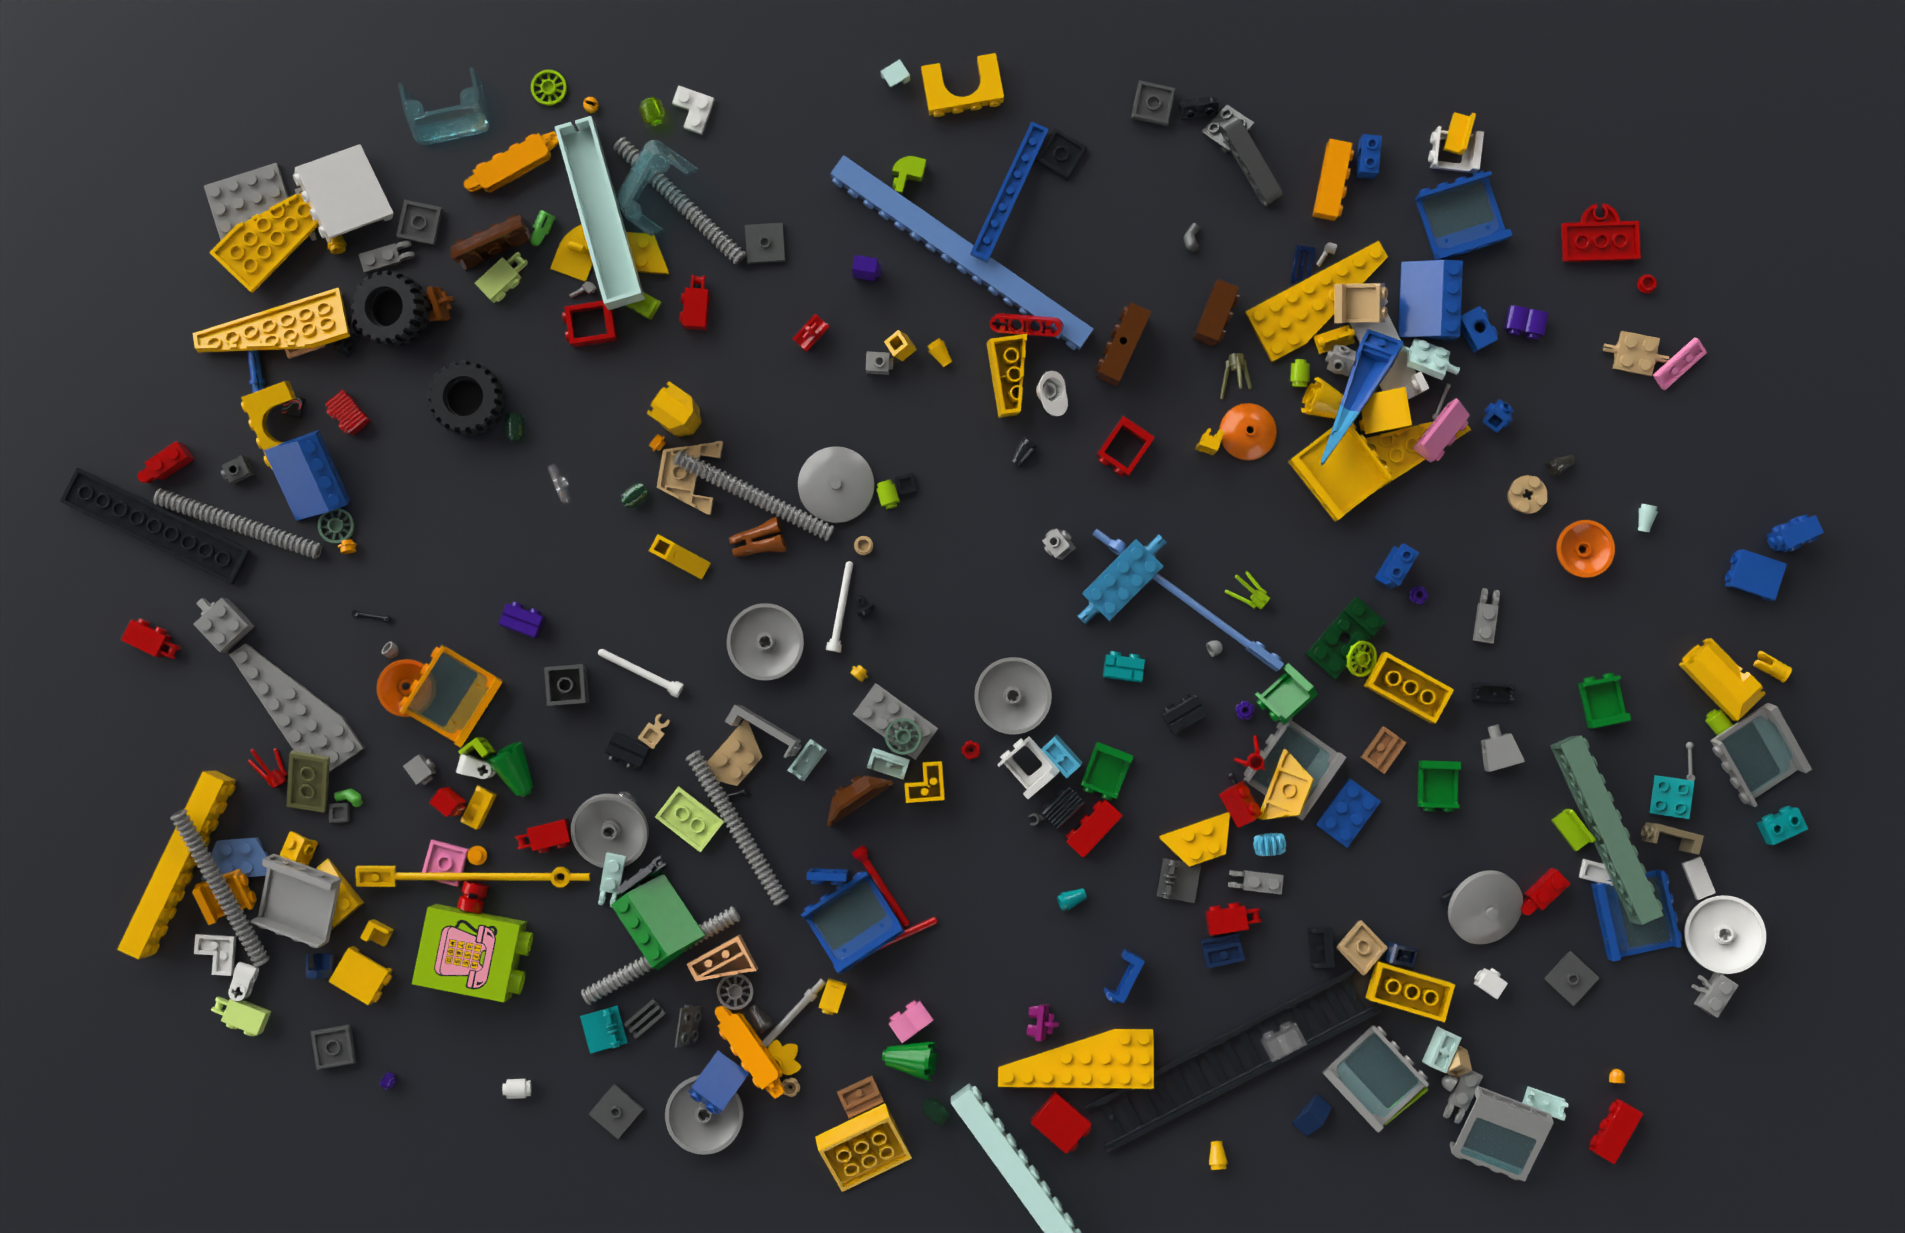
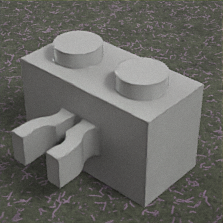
M1714 972L1709 981L1699 975L1697 978L1702 981L1705 987H1698L1694 984L1691 986L1694 990L1701 992L1694 1005L1709 1015L1718 1018L1739 985L1720 973Z

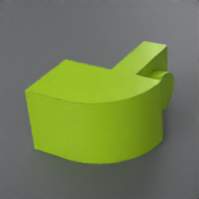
M907 156L898 160L892 169V175L898 176V178H894L892 188L903 196L907 179L922 182L926 168V159Z

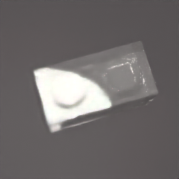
M1288 1021L1279 1026L1280 1030L1276 1032L1271 1030L1262 1035L1263 1039L1260 1042L1271 1062L1307 1045L1296 1023L1291 1024Z

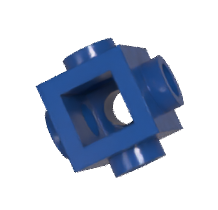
M1498 399L1495 404L1491 402L1485 409L1486 415L1482 422L1498 433L1503 426L1506 428L1512 422L1513 418L1511 416L1514 410L1508 403Z

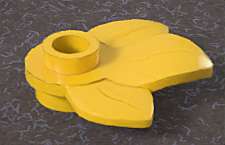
M776 1039L769 1045L768 1050L783 1070V1074L792 1075L801 1069V1065L794 1060L798 1052L797 1044L789 1043L782 1046Z

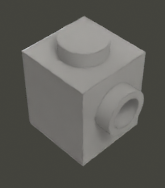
M867 351L866 373L889 375V370H893V358H890V353Z
M423 754L417 755L403 766L416 785L428 784L434 779L432 776L436 774L434 763L429 758L426 759Z

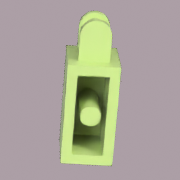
M519 252L515 253L507 261L502 257L475 282L493 303L501 301L510 288L513 289L519 284V280L522 277L518 273L528 264L526 259L523 260L520 257L521 254ZM516 262L517 266L513 269L511 265Z
M216 997L215 1000L217 1002L211 1011L223 1015L221 1021L226 1023L227 1027L242 1029L244 1034L253 1037L263 1033L271 1014L270 1010L245 1000L233 1001L232 999L227 1000L222 997Z

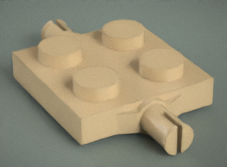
M1620 331L1619 341L1616 346L1606 343L1603 346L1606 347L1603 348V351L1614 353L1613 369L1652 376L1656 362L1666 364L1669 361L1667 360L1669 356L1658 354L1660 338Z

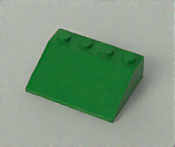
M664 873L626 893L611 904L650 966L656 970L663 968L706 936Z

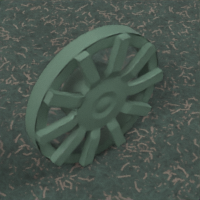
M338 508L321 514L318 520V531L324 540L338 544L343 540H348L353 535L355 523L351 514L346 510ZM333 511H338L337 518H335ZM328 513L332 517L330 520L325 517ZM341 513H345L346 516L343 519H340ZM349 518L350 523L344 524V521H346ZM325 520L328 524L322 526V521ZM350 526V531L344 529V527ZM328 528L329 531L324 534L322 529ZM342 531L347 533V535L344 538L341 533ZM333 532L332 540L327 538V536ZM337 533L339 534L340 540H335Z
M896 719L887 727L885 741L893 752L901 755L909 754L918 748L921 742V731L918 725L910 719ZM900 721H906L904 729H902ZM895 723H898L899 730H896L892 726ZM911 723L914 727L908 731V725ZM892 729L896 732V735H888L889 730ZM915 729H917L918 735L910 734ZM888 738H896V740L890 744ZM911 738H918V741H917V743L915 744V743H914L913 741H911L910 739H911ZM898 742L899 746L896 750L892 746ZM908 742L914 746L911 750L908 748ZM902 744L905 745L906 751H900Z

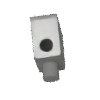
M1499 724L1487 727L1490 738L1481 740L1485 771L1490 772L1525 762L1511 733L1501 734Z

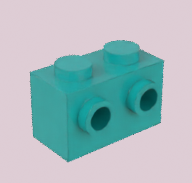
M1790 806L1779 809V813L1775 815L1768 814L1762 817V821L1757 823L1766 844L1775 845L1808 829L1799 808Z

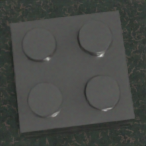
M587 665L544 667L547 706L589 703Z

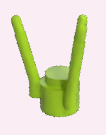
M1248 571L1245 574L1258 590H1254L1241 577L1235 575V578L1252 593L1250 596L1252 601L1229 590H1225V593L1250 605L1253 609L1256 606L1262 609L1270 599L1266 595L1267 592L1262 589Z

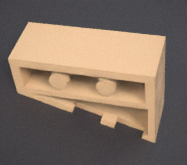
M741 934L687 963L695 981L752 972L758 969Z

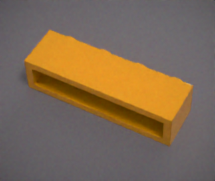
M1329 139L1326 145L1312 217L1335 221L1338 216H1341L1343 210L1341 199L1345 197L1347 190L1344 183L1345 179L1348 180L1351 168H1348V163L1352 161L1354 150L1351 149L1352 143Z

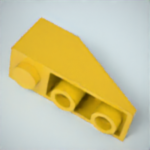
M657 534L649 549L651 553L701 580L711 564Z
M829 978L818 1008H821L823 1013L829 1015L838 1013L847 984Z

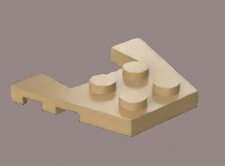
M723 441L663 450L657 488L703 513L711 515L714 498L694 495L697 476H695V473L691 474L689 470L685 471L683 467L679 468L678 464L675 466L674 459L681 449L683 453L688 452L689 456L694 455L695 459L701 458V456L721 459Z

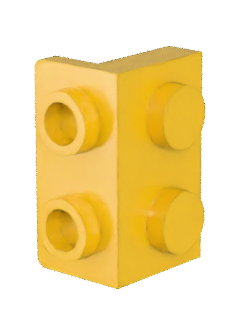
M290 831L279 856L309 866L318 842Z

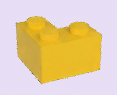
M942 761L923 762L924 782L905 783L906 803L945 800Z

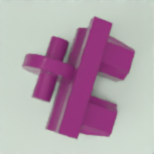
M1049 1004L1029 1007L1028 1015L1029 1017L1037 1018V1025L1029 1024L1027 1035L1034 1037L1035 1041L1046 1040L1047 1033L1053 1034V1027H1059V1022L1054 1021L1055 1014H1049Z

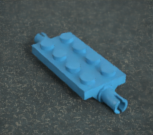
M1159 534L1148 546H1143L1135 539L1082 593L1089 600V605L1078 617L1087 624L1097 612H1101L1110 621L1164 567L1155 558V554L1167 542Z

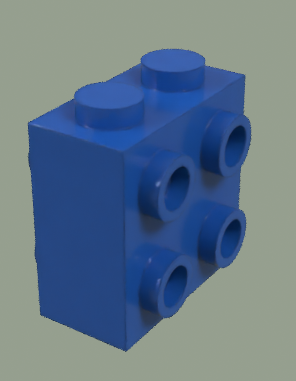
M1805 514L1790 519L1788 523L1771 528L1772 532L1766 535L1770 548L1774 552L1782 550L1784 553L1789 550L1798 549L1802 544L1819 539L1818 535L1824 532L1816 515L1808 517Z

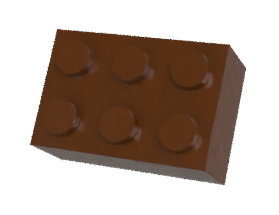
M1217 279L1193 337L1194 340L1212 347L1217 343L1220 344L1227 330L1224 329V325L1227 326L1233 315V311L1230 310L1234 308L1240 297V294L1237 293L1239 287Z

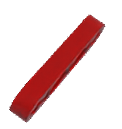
M998 313L990 320L991 329L998 333L1056 337L1062 332L1064 327L1063 322L1056 317ZM998 319L1001 323H1006L1009 319L1008 324H1002L1000 327L998 323H995ZM1013 320H1019L1022 323V328H1015ZM1037 321L1040 324V330H1034L1031 327V322ZM1053 323H1055V327H1058L1056 331L1052 327H1047L1044 331L1045 326H1051Z

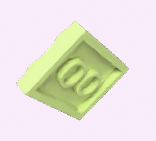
M680 786L677 787L655 816L656 819L699 852H702L724 823L720 817Z

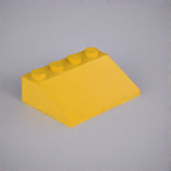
M885 1103L815 1137L818 1151L842 1192L912 1159Z

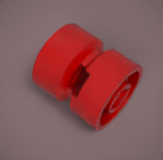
M464 881L461 890L463 896L459 897L457 908L481 914L484 906L482 899L487 896L489 886L478 882ZM470 893H473V894H477L478 896H477V898H476V897L469 896V894H470Z

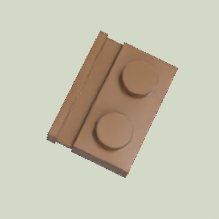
M1382 726L1360 758L1385 774L1407 742Z
M873 1075L837 1091L848 1118L884 1102Z

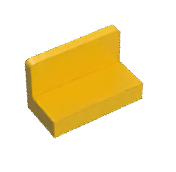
M1456 112L1453 113L1443 148L1444 151L1462 155L1466 151L1476 113H1472L1470 116Z

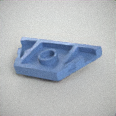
M258 837L218 840L216 842L211 857H214V862L217 863L216 867L220 868V873L226 874L241 869L242 873L247 877L266 876L267 868L262 866L263 858L268 857V854L263 850ZM202 875L201 881L207 880V878H204Z

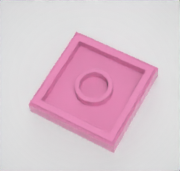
M431 839L422 873H463L469 849ZM434 880L459 887L461 880Z

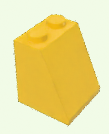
M1406 387L1373 393L1361 410L1362 420H1359L1360 430L1365 431V435L1412 426Z

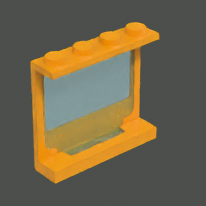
M442 644L440 648L436 646L430 655L433 658L430 664L425 663L420 673L423 675L419 681L415 679L409 688L412 691L409 697L404 696L399 706L402 707L400 713L408 714L454 741V744L461 748L501 686L502 680Z

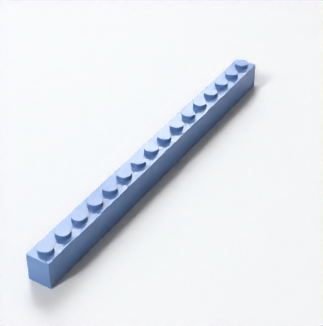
M842 156L830 173L833 179L832 182L840 188L842 186L848 189L847 192L856 199L857 197L861 198L865 206L878 210V214L882 218L894 221V225L901 231L907 230L910 233V237L917 242L921 240L931 252L937 251L940 253L941 258L947 263L953 262L957 265L956 268L960 272L973 276L972 280L977 284L981 285L983 283L988 287L987 290L995 296L999 294L1004 298L1003 301L1006 304L1019 308V312L1022 315L1059 318L1063 322L1064 327L1062 332L1055 338L1065 340V344L1069 348L1080 351L1092 334V327L990 257L988 263L971 256L970 253L974 245L846 156ZM1034 321V323L1040 327V324L1037 321ZM1053 323L1051 326H1045L1046 328L1052 327L1054 331H1056L1058 328L1055 327V323Z

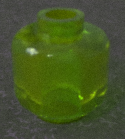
M654 96L641 101V105L638 107L645 124L658 125L663 122L662 118L666 116L662 101L658 98L655 99Z

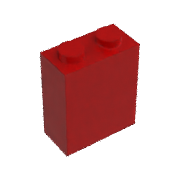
M1057 1091L1049 1097L1030 1120L1034 1127L1066 1154L1069 1151L1073 1152L1079 1145L1077 1141L1082 1136L1086 1137L1092 1129L1090 1127L1092 1125L1091 1121Z

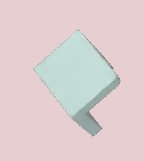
M900 59L880 71L882 79H885L890 87L895 86L901 81L903 84L910 81V74Z

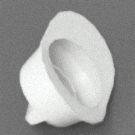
M1048 371L1038 383L1036 393L1047 413L1052 416H1061L1068 407L1065 381L1058 372Z

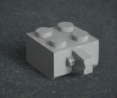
M221 597L216 603L212 602L211 604L205 598H201L196 603L203 612L201 613L202 616L193 625L219 652L227 653L255 627L234 603L227 598Z

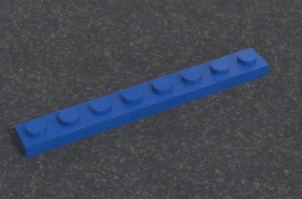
M1031 121L972 248L971 256L988 263L1048 133V128Z

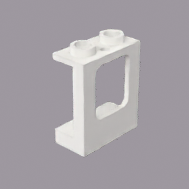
M1438 126L1432 132L1430 143L1433 144V148L1428 156V162H1431L1430 168L1476 173L1480 169L1484 132L1476 131L1470 135L1467 149L1462 154L1461 163L1438 161L1440 140H1446L1448 131L1441 130V126Z
M1030 736L1024 741L1022 738L1013 745L1015 749L1011 752L1007 750L1000 756L1002 760L997 764L1000 767L1004 763L1027 789L1023 793L1027 799L1039 791L1060 771ZM1023 746H1027L1042 762V766L1032 775H1027L1013 760V755Z

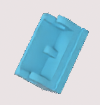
M1057 734L1041 749L1066 778L1083 763Z

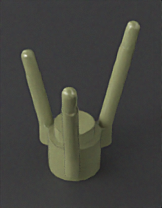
M1230 354L1229 360L1225 361L1226 368L1221 388V400L1224 399L1230 368L1231 371H1237L1240 389L1243 388L1241 370L1244 372L1248 389L1252 388L1244 354Z

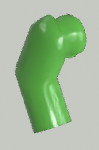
M346 789L334 793L336 802L347 799L354 807H359L363 803L361 794L354 789Z

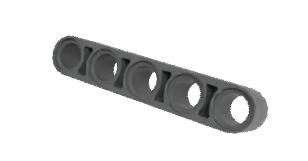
M1233 116L1220 125L1219 131L1262 204L1267 206L1281 197L1283 193L1239 117Z

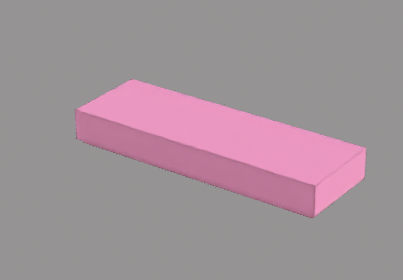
M1694 337L1653 374L1661 389L1666 390L1707 353L1700 340Z

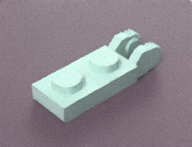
M606 853L598 905L605 903L606 892L613 893L610 907H612L611 904L617 901L619 894L617 888L622 883L626 856Z

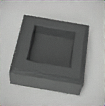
M330 803L329 823L350 822V803Z

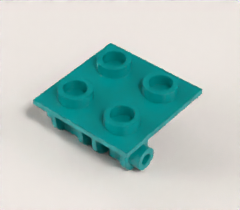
M1655 775L1649 813L1690 819L1695 781Z
M618 1005L580 1016L590 1054L628 1043Z

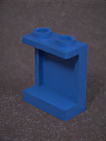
M1404 543L1399 548L1393 546L1374 579L1390 589L1400 586L1419 552Z
M1744 549L1734 552L1730 560L1732 563L1731 568L1725 576V587H1733L1760 596L1761 599L1766 601L1776 600L1787 564Z
M1126 949L1123 950L1121 956L1130 964L1117 990L1113 991L1107 987L1104 988L1107 999L1116 1004L1118 1002L1124 1004L1145 962L1140 956Z
M717 1051L688 1093L691 1094L690 1097L694 1101L702 1102L706 1105V1109L709 1112L720 1115L749 1073L720 1051Z

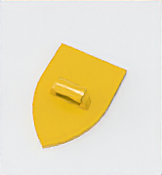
M581 224L572 229L562 239L550 269L586 282L593 263Z

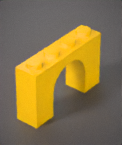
M996 53L977 56L980 85L973 94L965 97L955 96L946 89L943 83L940 63L921 66L929 116L941 117L948 112L958 114L965 109L979 110L982 106L997 107L1004 103Z
M283 381L241 397L243 401L241 402L242 409L249 415L250 420L248 422L250 428L256 432L258 437L256 442L259 448L264 451L284 443L271 436L266 422L268 414L274 407L296 399L290 382ZM265 454L264 461L268 467L270 466L272 470V467Z

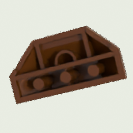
M859 774L850 780L852 783L850 786L845 788L843 785L834 791L836 795L832 797L827 825L829 827L892 786L894 784L893 781L867 775L861 777Z

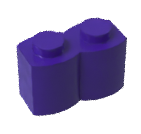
M855 255L852 267L853 278L876 282V279L880 278L882 270L881 263H878V258Z
M1511 305L1508 307L1504 330L1508 331L1510 335L1519 336L1522 333L1527 335L1529 339L1537 340L1545 334L1549 313Z

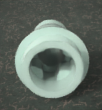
M1641 504V508H1639V531L1650 532V528L1658 513L1656 511L1657 506Z

